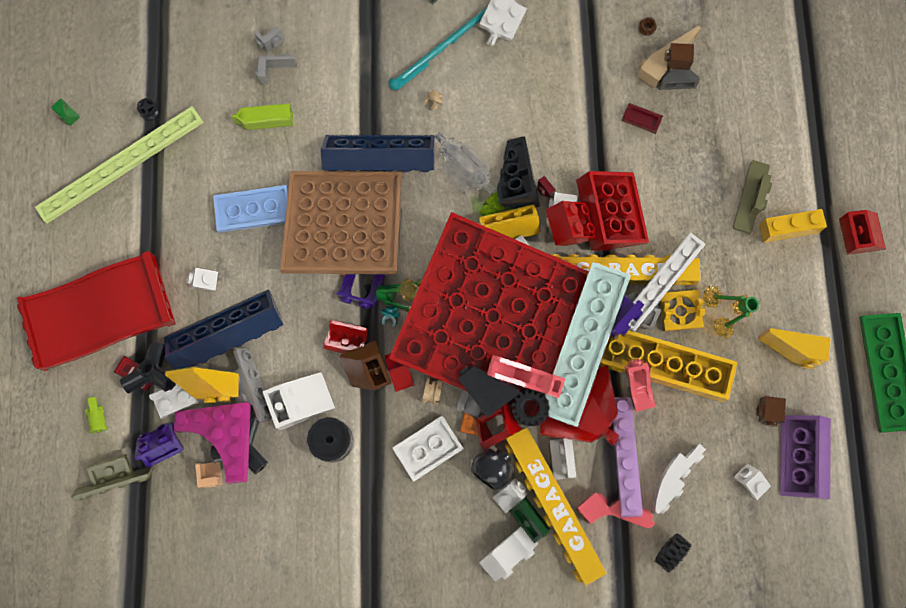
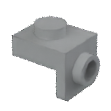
M277 26L263 37L257 30L254 31L256 44L261 49L264 47L267 52L280 46L285 40Z

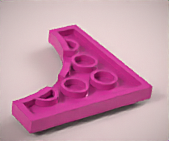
M243 402L175 412V432L201 435L215 446L224 465L225 483L248 482L251 404Z

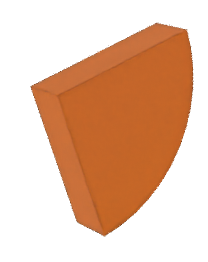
M464 413L460 432L478 436L476 420L471 415Z

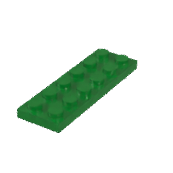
M901 313L860 316L859 321L878 432L906 431V339Z

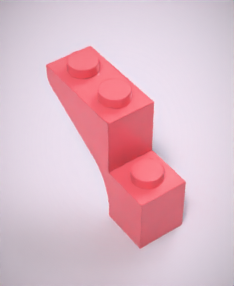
M494 355L487 372L489 376L558 398L565 378Z
M639 358L628 361V365H625L624 369L629 383L628 388L634 410L638 412L656 407L651 389L648 363Z
M593 492L576 507L589 524H592L602 516L612 515L644 528H651L655 525L652 521L653 515L646 508L642 509V517H621L619 498L610 506H607L608 500L601 493Z

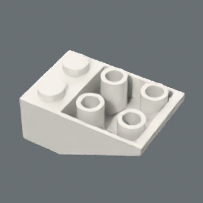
M322 372L263 391L274 425L278 430L286 429L335 409Z

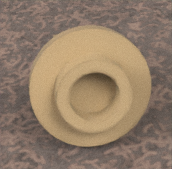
M436 90L428 91L427 95L430 97L425 98L424 104L428 105L432 100L433 106L431 109L436 110L439 103L444 101L441 98L443 95Z

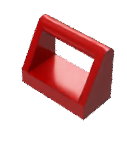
M507 403L488 418L483 414L476 419L479 444L482 450L522 430ZM502 413L504 431L492 436L486 422Z

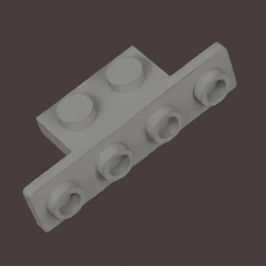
M249 348L235 349L233 352L239 369L232 372L239 374L238 397L234 398L235 402H248L251 404L250 407H254L259 422L273 420L263 394L265 390Z

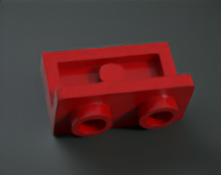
M330 320L324 349L345 353L366 345L368 329L359 325L355 326L342 321Z

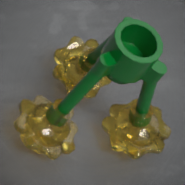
M406 278L401 284L379 285L376 292L377 299L383 301L384 305H392L406 310L408 313L411 306L408 307L393 302L391 299H394L396 293L402 294L403 300L410 302L415 297L417 287L420 286L422 279L413 282V280Z
M708 286V290H705L703 295L706 306L716 308L722 300H736L732 306L735 308L734 313L739 314L738 317L729 320V318L720 316L719 319L714 320V330L720 337L723 336L725 339L734 335L733 329L736 322L745 317L752 316V312H756L759 309L760 302L755 297L723 295L719 291L718 286Z

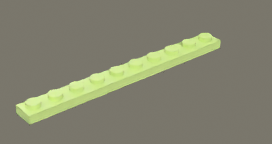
M191 106L35 207L43 221L48 224L204 122L193 106Z

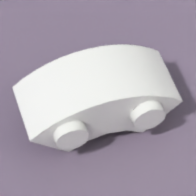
M519 527L479 563L494 582L501 577L505 580L513 573L511 569L523 558L528 560L535 554L533 549L538 543H533L523 528Z

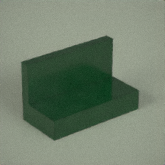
M526 497L509 510L533 543H536L549 533L550 527L547 526L546 522Z

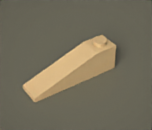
M697 26L671 43L692 44L698 36L701 27ZM671 43L652 54L648 60L644 59L638 67L640 71L637 77L654 89L671 70L667 69V61L664 60L665 51L669 50Z

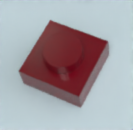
M543 176L538 180L537 190L542 197L545 196L548 200L554 197L556 189L548 179Z

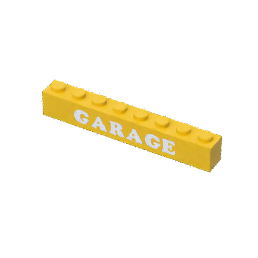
M550 254L587 271H590L592 262L630 274L631 277L628 285H647L671 256L655 258L654 255H646L643 258H636L635 255H626L624 258L616 255H606L605 257L587 255L586 257H579V255L570 254L567 257H560L558 254ZM699 258L693 259L673 285H697L700 282Z
M528 428L506 438L507 443L504 446L509 455H514L516 459L514 464L518 472H523L526 479L523 481L529 491L533 490L536 496L533 500L538 509L542 508L546 515L543 518L548 527H553L555 531L553 537L558 546L562 544L566 551L563 555L568 564H573L575 568L573 574L578 583L582 582L586 586L606 575L607 572Z

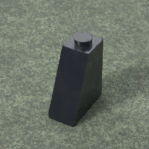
M467 365L458 372L460 375L457 379L487 418L519 394L517 389L495 377L487 375L486 372L475 366L469 367Z

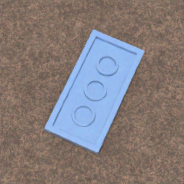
M288 185L213 195L217 232L222 233L284 224L289 190Z

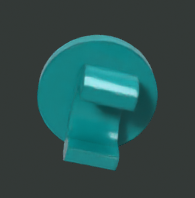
M386 306L385 309L381 310V314L384 315L382 324L386 323L387 318H391L393 321L392 326H395L397 317H400V312L397 308Z

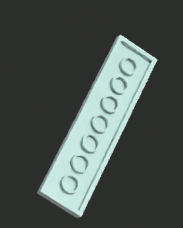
M592 262L553 375L565 378L560 397L545 395L550 406L549 417L578 427L631 277L630 274Z

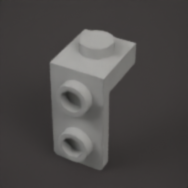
M284 54L282 56L265 55L258 57V67L255 68L256 78H259L262 85H269V68L297 67L295 56Z

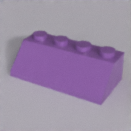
M820 415L785 416V422L781 425V496L830 500V418Z

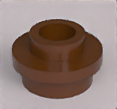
M650 17L642 19L638 25L640 33L646 36L654 34L657 28L655 20Z

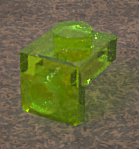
M496 191L485 200L479 213L482 216L503 212L508 207L499 204Z

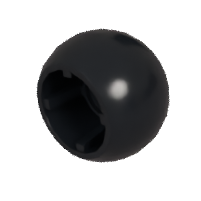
M490 448L479 452L471 465V472L481 482L496 492L502 491L511 484L515 469L510 464L512 459L500 449H497L495 452Z

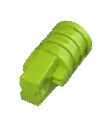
M96 397L87 398L89 409H85V413L88 418L89 433L95 434L108 430L103 405L98 406Z

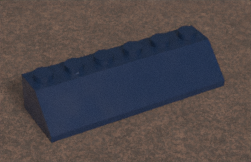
M325 135L321 147L322 170H383L388 172L393 170H401L403 172L420 170L421 172H429L434 170L435 135Z
M268 289L165 336V357L174 370L185 369L205 363L217 355H223L232 348L240 347L252 339H258L263 334L275 331L280 326H283L282 317L270 290Z

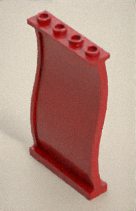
M150 251L141 253V256L103 267L59 287L27 297H17V309L23 318L22 327L27 333V345L32 351L33 357L31 360L34 367L42 371H48L49 368L91 355L136 335L165 326L176 325L155 256Z

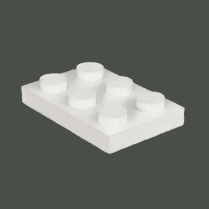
M443 416L393 447L413 482L464 449Z

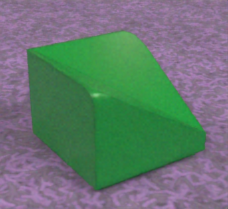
M62 98L51 108L68 125H72L80 118Z

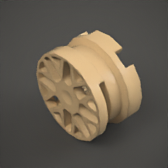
M430 376L427 377L423 403L426 404L429 401L433 405L439 406L443 381L432 379Z

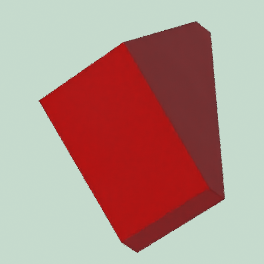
M390 354L384 355L396 392L413 387L414 383L409 367L389 359Z

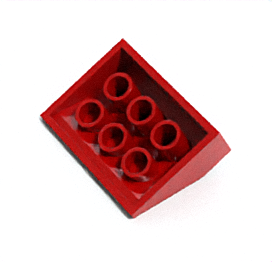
M588 171L576 180L580 201L586 203L589 208L591 222L595 228L596 239L589 241L591 251L612 250L649 243L634 172Z

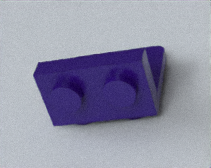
M623 296L610 335L615 339L620 334L624 336L631 328L628 324L633 319L637 321L644 313L641 309L645 304L639 299L634 304L626 296Z

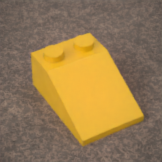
M769 328L758 335V340L794 364L802 365L801 368L814 369V367L821 366V364L829 361L830 337Z
M196 367L165 371V376L195 399L204 400V403H216V400L219 402H229L230 398L238 397L239 374Z

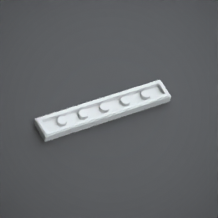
M691 232L633 301L635 304L639 299L645 305L641 309L644 313L637 321L633 319L628 324L631 326L630 331L635 332L706 245Z

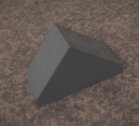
M671 69L662 79L659 90L696 89L700 77L691 70Z

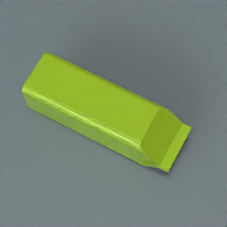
M290 103L242 107L235 115H231L236 125L240 124L246 130L294 126L293 110Z

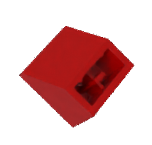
M561 201L545 210L555 246H570L596 239L595 228L591 222L589 208L586 203Z
M870 210L847 212L839 219L847 255L886 250L878 213Z

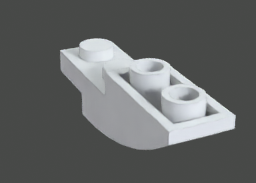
M701 444L695 445L686 456H683L681 453L676 454L669 462L659 479L652 503V512L654 514L665 513L670 507L668 503L673 498L677 499L684 492L682 488L685 484L680 478L684 479L691 472L689 468L692 464H698L703 459L704 455L702 453L706 449Z

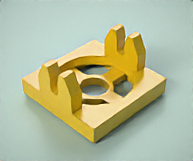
M699 290L666 292L660 300L664 332L704 328L703 316L705 308H702L704 300L700 298ZM682 297L691 300L695 307H687L683 304ZM676 298L677 305L673 309H668L670 307L669 302ZM676 307H684L686 309L685 316H678L676 314ZM690 313H696L694 319L686 324L685 317ZM671 315L679 319V324L674 323L670 319Z

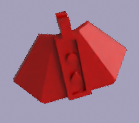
M608 365L597 370L578 427L547 416L546 420L540 424V435L589 443L596 439L599 440L602 436L612 446L619 441V435L613 430H609L611 424L618 416V410Z

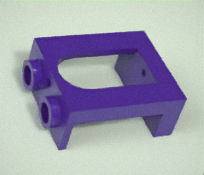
M345 274L340 292L337 291L336 294L343 303L351 304V302H354L364 309L375 308L378 300L376 296L377 288L383 284L386 274H375L370 293L365 299L352 296L351 294L356 274Z

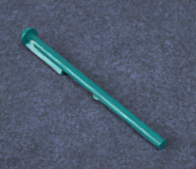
M488 6L396 79L390 78L388 81L389 88L394 91L399 90L430 65L428 64L430 60L441 53L449 44H454L458 38L482 20Z

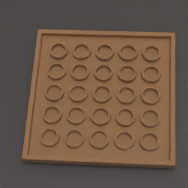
M290 171L280 266L281 274H397L402 173L388 171Z

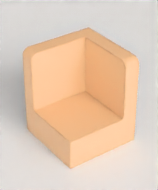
M220 462L196 464L198 488L223 485Z

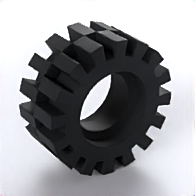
M524 390L514 398L512 412L519 423L525 426H536L544 422L547 416H549V401L541 392ZM528 400L536 401L539 406V410L534 416H529L524 412V404Z
M677 533L665 543L654 561L666 572H671V570H674L679 565L680 561L682 562L692 545Z

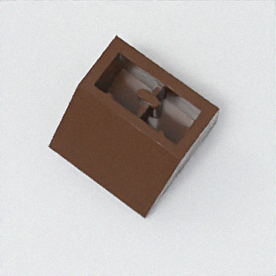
M376 341L339 355L352 387L374 391L392 384Z

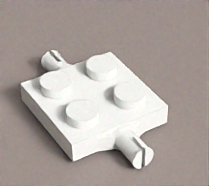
M491 0L479 27L491 34L487 44L489 45L491 42L490 46H494L497 37L511 42L527 8L517 4L515 0Z

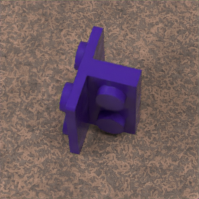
M173 422L162 424L156 430L150 433H143L138 437L135 450V459L137 461L142 459L146 467L149 468L184 451V446L174 432Z

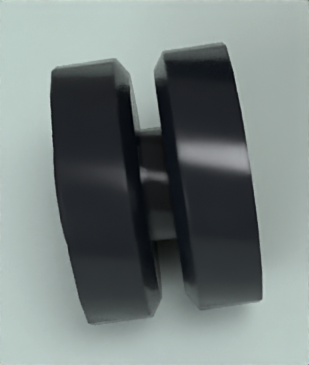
M326 417L319 419L311 426L307 435V445L314 457L324 462L336 463L349 456L353 449L354 437L347 424L337 418ZM332 436L333 442L327 443V440H330Z

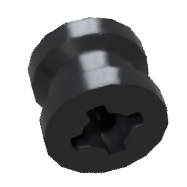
M144 98L137 104V110L145 120L153 121L158 118L159 108L151 99Z

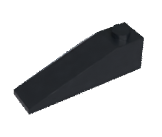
M526 137L507 140L503 157V168L500 171L501 177L497 184L499 204L512 209L534 205L535 208L540 207Z

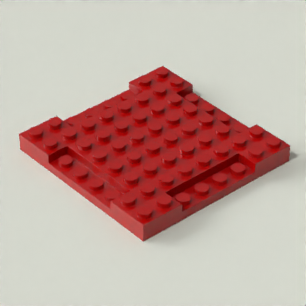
M451 212L389 359L465 391L466 389L457 379L460 375L458 372L468 365L469 367L475 366L487 373L493 355L553 374L589 271ZM499 379L500 381H502V382L508 384L509 386H511V387L517 389V390L519 391V393H520V392H523L524 390H533V389H530V388H527V387H524V386H520V385H517V384H514V383H511V382H508V381ZM514 398L507 403L511 410H513L512 403L515 401ZM528 400L524 404V412L529 416L537 414L539 410L537 402Z

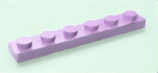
M631 397L615 398L618 416L613 421V431L619 435V441L615 444L621 517H642L643 511Z

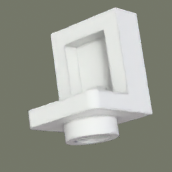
M194 268L187 275L186 283L189 284L188 289L198 288L215 291L218 272Z
M746 464L734 476L756 500L771 487L761 471L749 464Z
M515 478L507 488L496 494L493 499L507 513L528 492L524 484Z

